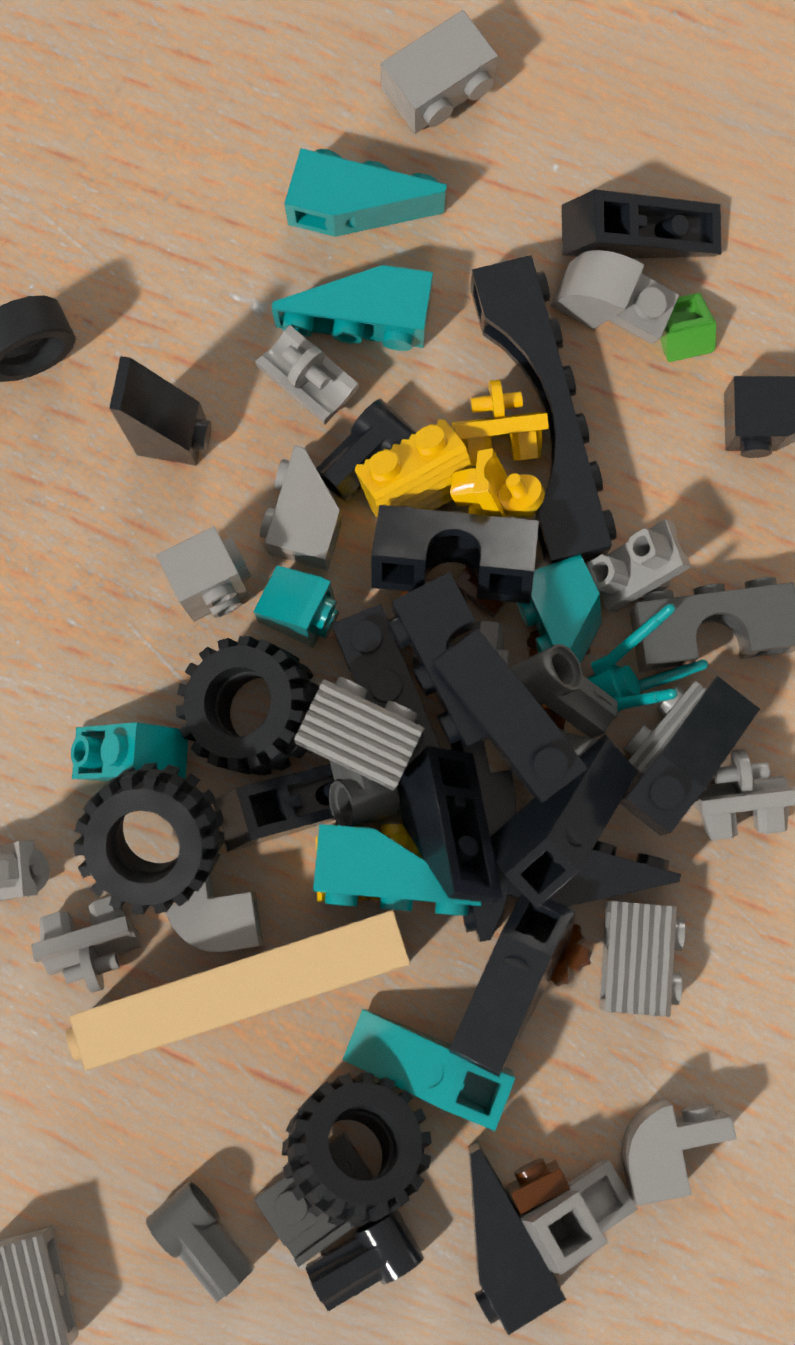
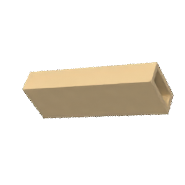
M394 910L70 1015L69 1019L72 1027L66 1029V1040L74 1061L81 1060L84 1071L410 965V960Z

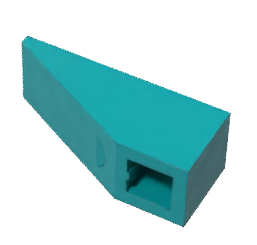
M300 148L284 202L287 222L290 226L338 237L444 214L447 184L439 183L436 178L424 173L407 175L391 171L386 165L376 161L359 163L343 159L339 154L328 149L311 151Z
M381 265L273 301L272 313L275 326L285 331L291 325L304 337H309L312 333L332 335L333 339L346 344H359L362 340L382 342L386 348L396 351H409L412 347L424 348L432 296L433 272Z
M319 824L313 891L326 893L325 904L358 907V897L367 896L381 898L380 909L413 911L414 901L436 902V914L468 916L469 905L481 906V902L448 898L426 861L378 830Z
M366 1009L361 1011L342 1059L368 1073H373L374 1076L380 1079L384 1077L395 1081L394 1086L402 1090L406 1089L410 1094L442 1110L493 1131H496L516 1079L512 1069L504 1067L500 1077H497L450 1053L449 1048L451 1044Z

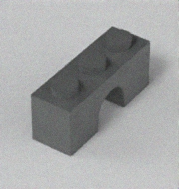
M763 577L745 582L744 589L725 591L724 584H709L694 588V595L674 597L672 590L655 591L643 595V602H637L630 611L633 632L667 604L675 605L676 609L658 628L635 646L639 672L676 668L695 662L699 658L696 641L697 630L701 624L708 622L723 624L735 634L741 659L792 653L795 651L794 582L777 584L775 577Z

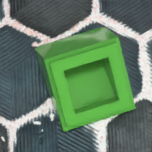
M701 293L686 295L677 299L660 339L668 362L708 354L715 350L716 321Z

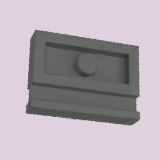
M345 1132L329 1143L332 1159L344 1174L361 1181H371L375 1178ZM284 1175L257 1194L254 1201L283 1245L288 1248L294 1257L297 1266L300 1267L355 1226L351 1227L350 1222H344L340 1226L328 1223L329 1216L324 1213L315 1217L307 1211L311 1205L305 1197L298 1201L292 1193V1190L297 1187L293 1177L286 1179Z

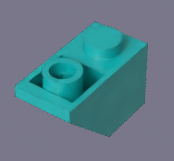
M581 554L534 570L530 604L518 603V607L526 627L535 625L540 637L535 638L537 651L540 653L556 644H563L571 649L581 664L602 624L600 593Z
M276 566L253 611L258 622L312 648L319 636L327 639L333 629L332 623L336 622L339 611L335 609L337 601L334 597L331 581L320 576L281 566Z
M138 722L76 727L75 740L71 747L72 779L109 782L122 771L133 766L135 770H139L147 763H157L158 770H164L168 765L180 767L178 776L186 779L188 740L183 738L179 728Z

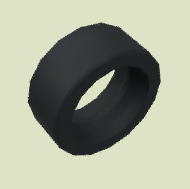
M45 295L27 296L0 306V382L18 381L37 375L63 360L73 349L76 337L57 299Z

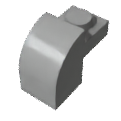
M591 250L580 254L569 263L551 307L591 329H595L609 320L653 344L661 339L679 294L642 274L645 264L615 252Z
M211 873L198 892L195 891L189 901L181 906L174 904L166 912L175 932L185 942L198 949L209 952H227L263 946L256 893L248 892L214 898Z
M665 1099L654 1101L643 1107L628 1124L621 1148L626 1183L633 1202L639 1206L692 1195L682 1150L736 1139L732 1116L722 1110L715 1111L713 1104H700L681 1109L682 1118L675 1119L673 1105Z
M602 1159L569 1181L570 1190L521 1214L520 1219L549 1271L562 1275L608 1243L603 1235L605 1231L638 1210L610 1160Z

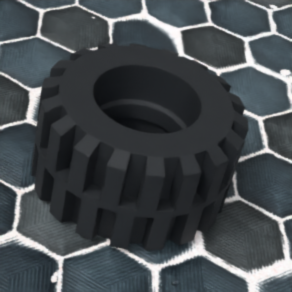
M239 636L238 642L230 638L217 641L218 651L206 647L199 653L203 660L199 666L190 663L185 670V673L191 676L188 684L179 683L177 691L178 695L184 697V705L176 706V717L186 720L187 724L179 729L184 739L194 741L190 748L197 756L208 758L207 763L250 775V773L260 776L269 775L272 768L282 771L290 767L289 758L291 756L301 759L308 750L295 744L294 739L319 690V685L310 682V679L314 676L311 670L299 663L300 659L292 653L263 639L259 641L251 636ZM257 678H263L270 691L271 703L269 713L257 730L240 737L234 730L230 718L232 700L244 684Z
M147 763L139 770H135L133 766L122 771L87 802L83 808L85 813L77 820L74 832L81 834V837L73 844L74 855L85 857V860L78 869L83 878L92 875L96 882L90 889L98 897L104 891L113 896L109 905L119 910L125 902L132 904L133 914L144 915L150 906L154 907L156 914L168 912L174 902L181 906L189 901L195 891L198 892L220 857L218 853L224 844L225 832L219 831V827L224 821L221 809L213 810L211 804L216 798L210 789L202 793L196 787L200 782L199 778L192 773L186 779L178 776L180 767L168 765L164 770H158L157 763ZM147 811L164 818L173 827L178 837L179 856L165 863H153L137 856L129 848L124 837L123 822L125 816L131 812Z
M361 1072L355 1079H351L350 1073L338 1076L332 1083L329 1084L327 1081L320 1086L297 1109L298 1112L290 1120L286 1129L289 1136L282 1143V1155L288 1156V1163L283 1167L285 1178L293 1177L297 1187L292 1190V1193L298 1201L303 1197L309 1201L311 1205L307 1211L315 1217L324 1213L329 1216L328 1223L340 1226L344 1222H350L351 1227L363 1226L370 1221L375 1222L403 1206L410 1200L409 1196L417 1192L424 1182L420 1175L429 1169L431 1156L424 1154V1149L432 1144L430 1131L421 1132L419 1124L426 1120L422 1108L413 1112L408 1105L414 1097L406 1089L399 1095L392 1091L395 1081L384 1077L376 1083L373 1082V1073ZM353 1120L367 1126L377 1137L382 1150V1165L378 1176L373 1180H356L344 1174L336 1166L329 1149V1134L331 1127L337 1121Z

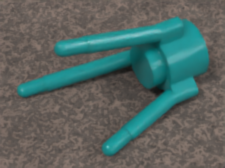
M669 603L608 655L591 662V667L595 674L586 678L618 701L617 712L675 699L677 697L675 689L639 693L705 670L708 667V662L702 659L638 680L636 674L629 666L620 667L615 664L675 612V605Z

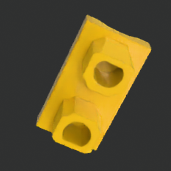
M500 379L489 380L488 396L470 398L472 413L491 411L490 418L451 422V428L467 448L466 451L472 463L471 466H476L478 451L492 448L491 436L509 434L512 460L541 458L542 430L549 429L547 413H542L541 411L505 416V409L523 407V398L521 392L503 394Z
M493 448L478 451L475 468L454 471L452 474L451 497L457 507L469 505L468 514L529 518L536 514L545 497L544 488L537 477L519 474L507 476Z

